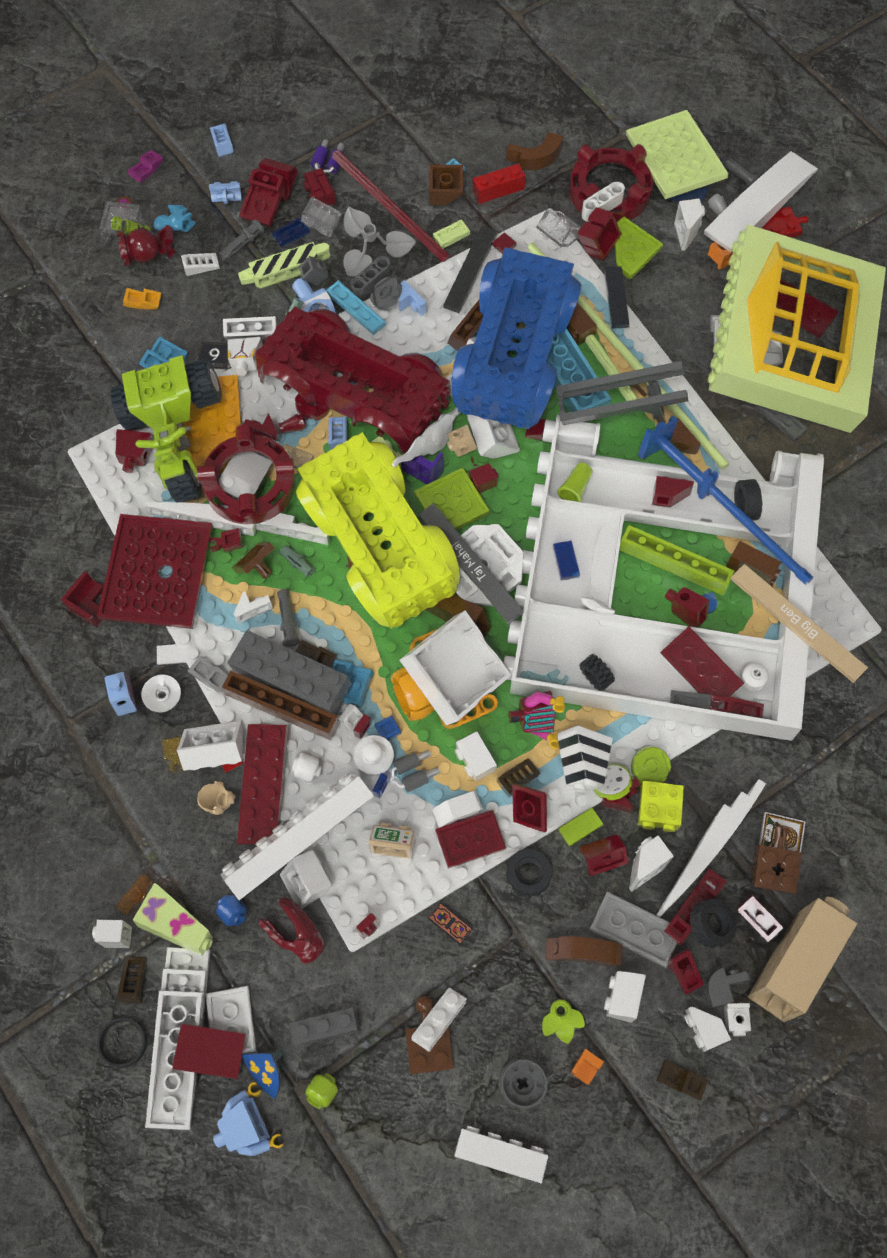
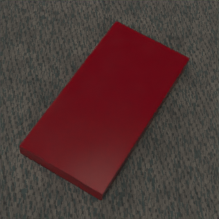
M780 278L781 285L799 290L797 287L791 285L790 283ZM778 292L776 304L780 305L779 309L795 314L798 298ZM805 293L800 327L821 338L839 311Z
M690 626L660 652L697 693L728 697L744 684ZM711 700L710 706L719 707L723 704V702H714L713 700Z

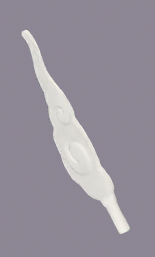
M456 407L448 414H442L438 421L432 423L424 431L422 436L414 440L407 453L394 460L392 466L397 467L400 462L411 461L414 457L420 455H433L437 451L442 450L448 441L447 433L452 431L453 420L461 413L458 412V408Z

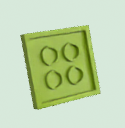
M463 468L414 491V495L423 510L434 503L455 530L489 515V509Z

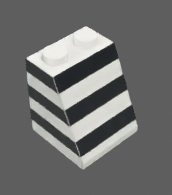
M575 726L559 732L557 737L566 785L574 787L573 789L578 792H585V790L595 789L598 786L604 785L613 738L581 726Z

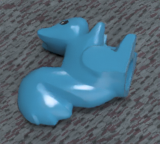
M170 204L168 207L172 214L170 216L160 215L153 223L154 228L159 231L166 225L173 227V231L180 230L186 233L195 225V221L191 220L192 213H186L187 208L183 205Z

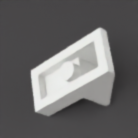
M243 591L234 616L237 623L240 624L272 610L273 607L268 595L258 597L250 603L245 591Z

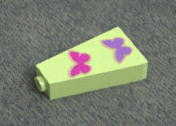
M154 883L133 919L134 923L141 929L203 956L204 952L210 949L213 941L209 930L159 885Z

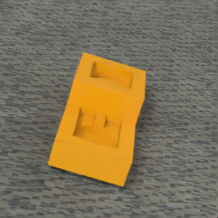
M126 288L123 306L136 309H158L161 293L145 288L144 292Z

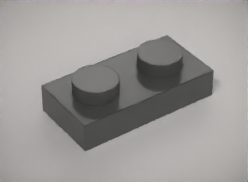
M671 690L670 703L709 709L711 695Z

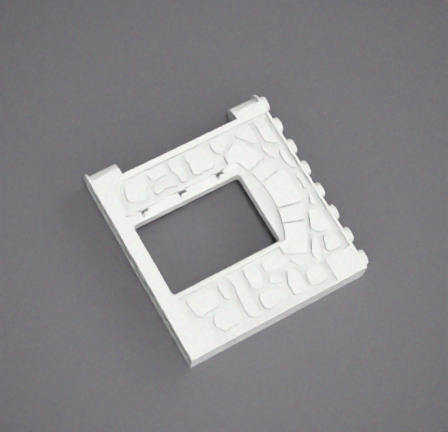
M557 414L556 421L546 419L543 441L552 443L551 452L540 451L537 473L547 475L545 485L535 483L531 506L541 507L540 517L529 516L526 539L535 540L534 552L523 550V573L530 574L528 586L517 585L515 602L520 608L524 609L522 621L514 620L510 623L508 643L518 644L516 657L505 655L503 663L511 674L507 679L512 680L510 694L530 696L535 692L551 691L554 699L562 696L565 700L564 703L792 741L802 729L808 644L783 623L780 622L778 640L691 627L739 678L745 667L750 664L757 663L766 668L769 677L761 690L751 692L741 686L730 696L764 704L763 717L756 718L670 703L671 690L697 693L660 654L688 626L615 615L613 613H602L590 608L585 610L581 607V598L588 597L596 599L611 608L624 521L760 541L712 495L706 496V498L701 500L697 493L698 483L682 468L595 455L600 435V423L579 422L563 425L560 420V414ZM776 451L770 480H757L761 489L763 506L760 519L754 520V522L778 545L785 546L786 553L813 576L812 581L804 585L785 565L782 592L783 597L811 619L824 456L823 454L800 453L797 455ZM580 462L588 464L592 468L593 473L583 493L581 502L561 499L557 494V490L565 482L572 469L577 464H580ZM718 474L719 477L715 486L735 504L734 492L736 483L739 480L750 478ZM656 476L694 481L691 495L674 506L652 505ZM591 654L601 658L602 662H605L606 666L610 668V672L614 675L613 677H615V681L604 691L594 688V685L590 684V681L585 678L586 676L580 670L579 664ZM724 703L720 705L718 708L724 709Z

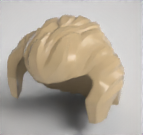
M214 781V784L203 786L197 794L198 805L206 812L215 815L222 814L231 804L235 803L236 798L235 794L232 791H227L223 782Z

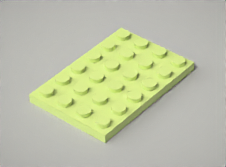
M687 110L626 130V136L633 147L640 144L645 148L647 152L645 163L649 167L652 178L665 199L728 178L727 170Z

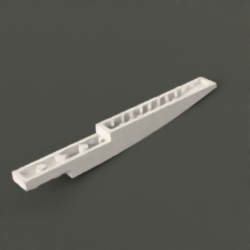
M145 502L144 505L148 514L178 520L212 523L213 528L226 531L239 528L241 534L255 536L256 530L326 545L330 541V536L324 534L319 527H311L305 523L296 524L294 516L281 513L268 521L245 525L233 523L222 518L211 508L210 504ZM221 505V506L224 507L225 509L228 508V506H226V505Z

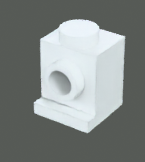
M749 1003L724 1005L727 1032H732L733 1036H746V1032L751 1031ZM736 1016L742 1017L741 1024L737 1023Z

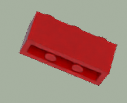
M519 163L473 178L472 192L478 204L525 189V174Z

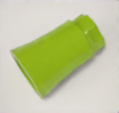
M583 462L577 464L565 482L558 488V496L563 500L581 502L583 493L593 473L592 468Z

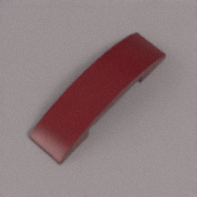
M709 868L664 932L682 945L692 931L690 914L693 911V907L700 902L714 899L727 881Z

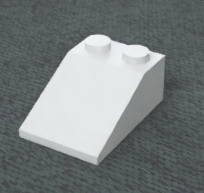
M252 451L238 453L231 458L219 479L220 486L228 496L239 500L241 494L251 493L256 496L273 462Z

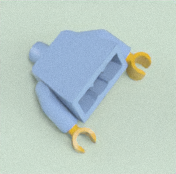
M256 1082L251 1083L246 1092L243 1090L228 1100L222 1112V1118L217 1122L220 1133L214 1136V1143L218 1148L226 1145L230 1152L237 1150L239 1154L255 1156L269 1151L270 1147L280 1148L283 1146V1144L276 1146L273 1143L274 1138L281 1136L280 1134H275L271 1140H267L270 1136L253 1099L259 1097L262 1091L259 1090L257 1093L251 1092V1089L257 1085Z

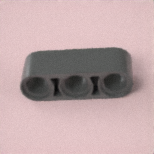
M386 256L376 258L352 279L351 291L360 300H363L373 292L375 285L381 279L390 277L391 265L389 258Z

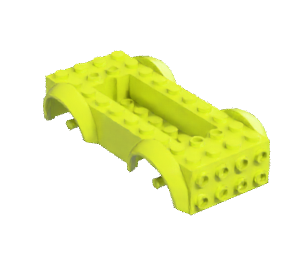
M362 432L299 467L298 471L302 480L296 489V494L315 524L324 534L337 537L353 565L349 569L346 578L360 603L380 625L393 628L402 625L404 621L411 617L418 616L421 611L428 607H434L442 599L453 596L458 591L460 572L455 552L444 532L435 525L422 526L403 497L406 491L403 475L399 464L397 467L392 466L396 458L390 448L382 442H368ZM366 513H373L374 518L371 521H365L364 515ZM375 530H383L380 535H373ZM384 541H390L392 544L387 550L381 548V544Z

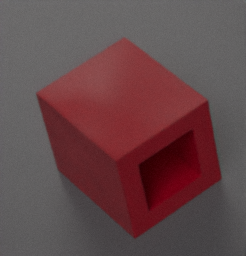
M490 463L469 471V478L478 493L497 486L499 476L496 469H492Z

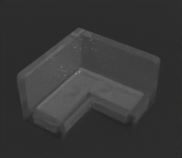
M107 201L99 230L103 240L108 241L109 234L117 235L118 230H113L111 227L113 217L118 216L121 220L126 219L138 223V220L142 221L144 217L140 205Z

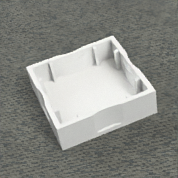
M466 611L452 617L400 659L402 665L446 725L459 721L486 694L494 691L511 676L498 655L488 646L482 633Z

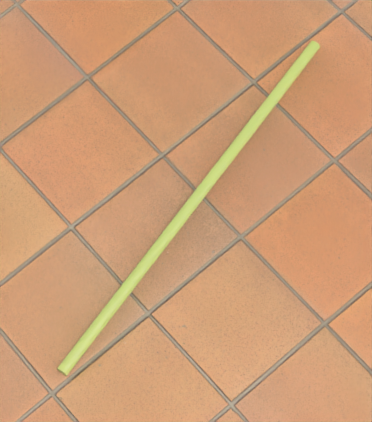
M534 242L528 245L527 249L531 253L546 257ZM579 294L577 303L596 323L600 332L634 370L644 369L642 364ZM661 387L662 394H666L665 390ZM677 404L667 405L666 407L676 418L681 420L722 470L728 467L729 463L681 408Z

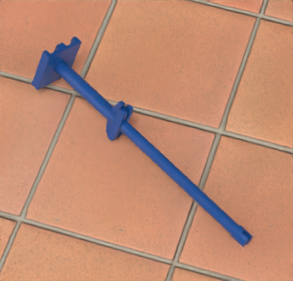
M674 416L670 417L667 424L663 421L658 423L654 431L646 430L638 453L642 460L662 449L698 483L697 493L701 500L706 498V496L712 495L783 562L804 585L812 581L813 576L804 567L802 568L715 486L719 477L716 471L711 473L712 470L708 468L703 473L670 442L678 422Z

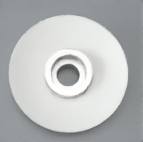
M154 676L143 686L141 693L142 701L151 711H169L180 700V685L171 676ZM162 693L166 694L164 698H160Z

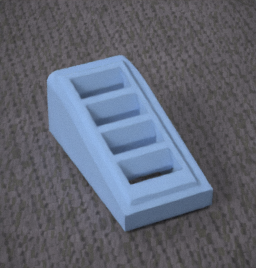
M226 124L211 127L210 130L218 156L233 153L234 150Z
M347 416L329 418L328 444L329 450H332L335 446L348 441Z

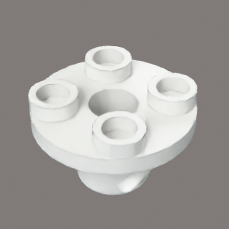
M371 735L363 738L357 744L354 751V760L357 767L363 773L382 775L393 763L394 750L390 742L385 738Z

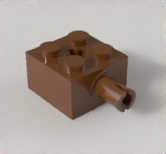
M775 827L774 842L771 847L755 846L750 886L797 894L802 852L787 850V828ZM777 865L780 871L775 873V871H772V867Z

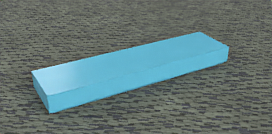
M339 280L326 290L332 300L372 335L376 334L386 325V321Z

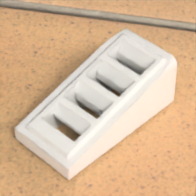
M216 253L181 255L186 276L220 269Z

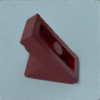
M269 413L263 424L256 420L245 419L243 425L251 426L254 435L264 436L278 444L280 443L278 433Z
M634 778L627 795L616 800L602 798V806L631 813L633 807L626 796L628 798L635 796L641 783L637 778Z
M689 949L669 960L668 968L676 975L683 993L687 995L704 985Z

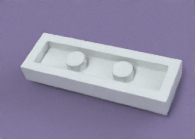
M448 988L412 1035V1041L430 1052L466 1004V998Z

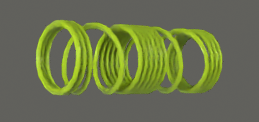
M118 216L112 219L111 227L113 230L120 231L122 228V220ZM127 221L124 232L129 234L132 230L138 228L139 223ZM143 225L145 229L150 230L149 226Z

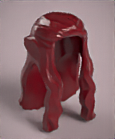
M283 897L280 899L279 905L292 921L297 934V940L287 939L267 918L265 921L260 919L259 926L266 931L270 939L277 945L292 951L300 958L303 964H310L324 951V940L320 931L316 929L315 924L310 920L306 912L291 899Z

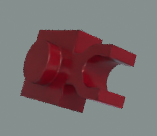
M239 528L221 532V538L213 537L209 539L212 544L216 543L215 546L210 547L212 552L219 551L221 548L225 552L243 548L242 534Z

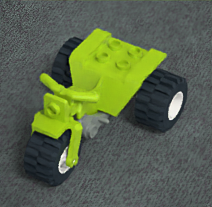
M181 355L169 359V362L156 364L140 371L133 370L123 373V384L111 388L112 407L119 423L125 430H133L146 425L154 430V441L137 440L136 446L139 448H156V453H154L156 458L154 469L161 479L164 488L168 489L176 503L193 500L202 495V484L198 480L197 464L191 453L187 451L191 444L185 433L191 430V427L185 428L183 422L190 420L191 400L198 409L220 403L222 398L217 374L209 360L204 358L185 364L184 357Z

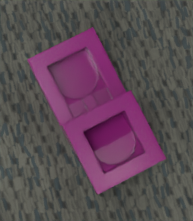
M150 150L140 156V163L128 169V174L141 183L155 172L164 158Z

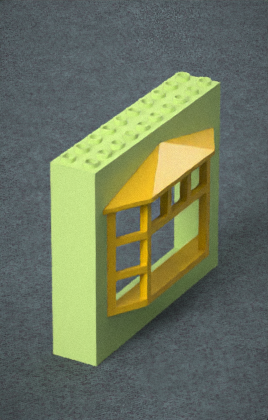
M747 224L744 231H740L738 240L734 241L731 247L733 255L730 257L728 265L731 267L726 275L728 283L723 294H726L721 304L723 312L718 320V323H720V327L716 332L718 340L713 348L715 356L710 364L712 372L708 377V383H710L709 391L851 433L868 414L886 267ZM782 268L801 274L799 290L780 284ZM807 277L847 288L839 352L798 340ZM778 292L798 298L795 314L776 308ZM774 316L794 321L792 338L772 332ZM770 340L790 345L783 368L763 362ZM796 348L816 353L809 376L789 370ZM822 355L838 360L834 384L815 378Z

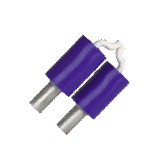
M326 139L323 140L321 146L316 148L311 160V166L314 169L322 168L328 155L327 146L329 141ZM339 143L337 149L332 151L326 166L327 170H324V173L338 172L340 165L332 156L336 150L343 154L344 144Z

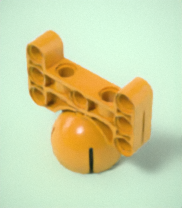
M436 630L414 639L410 644L409 651L415 648V643H421ZM405 667L398 669L391 675L396 698L410 721L424 719L435 710ZM486 694L473 708L474 714L472 717L466 714L454 725H446L440 716L439 718L442 725L446 729L451 730L496 709L498 701L494 695ZM484 699L491 702L490 709L483 706Z

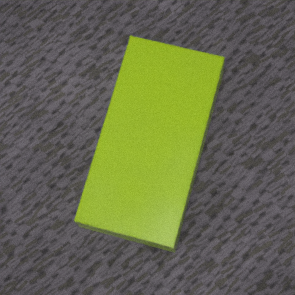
M590 808L560 827L558 831L570 847L602 827L603 823L594 809Z

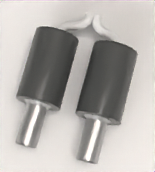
M426 750L418 755L412 752L393 761L394 768L391 772V783H395L400 788H405L407 793L429 783V778L440 773L438 767L427 772L422 769L402 778L403 785L394 780V772L396 770L398 775L420 766L421 760L432 756L430 750Z

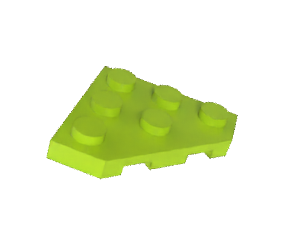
M623 217L617 222L622 235L614 245L617 267L622 266L623 275L631 280L663 248V243L626 217Z

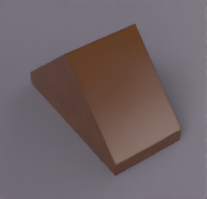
M676 418L678 422L673 432L671 443L682 453L697 454L701 443L681 420Z

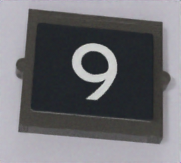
M202 341L200 352H198V360L206 358L214 369H228V343Z

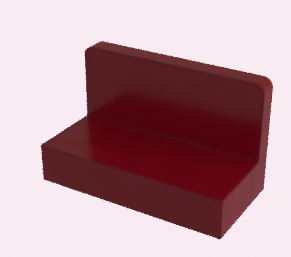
M617 834L580 847V852L585 858L590 876L629 863L626 847Z

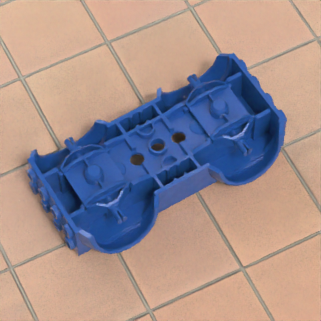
M505 247L502 258L489 261L485 265L479 293L480 312L483 314L476 341L475 343L460 347L453 365L452 396L458 412H462L465 415L478 416L482 419L498 421L502 424L514 425L518 428L529 429L538 423L548 403L557 376V369L548 361L555 335L565 332L581 290V283L572 275L574 263ZM523 322L525 323L526 327L524 329H518L516 327V323ZM519 339L521 342L514 343L512 342V340ZM514 350L517 352V356L511 358L507 355V352Z

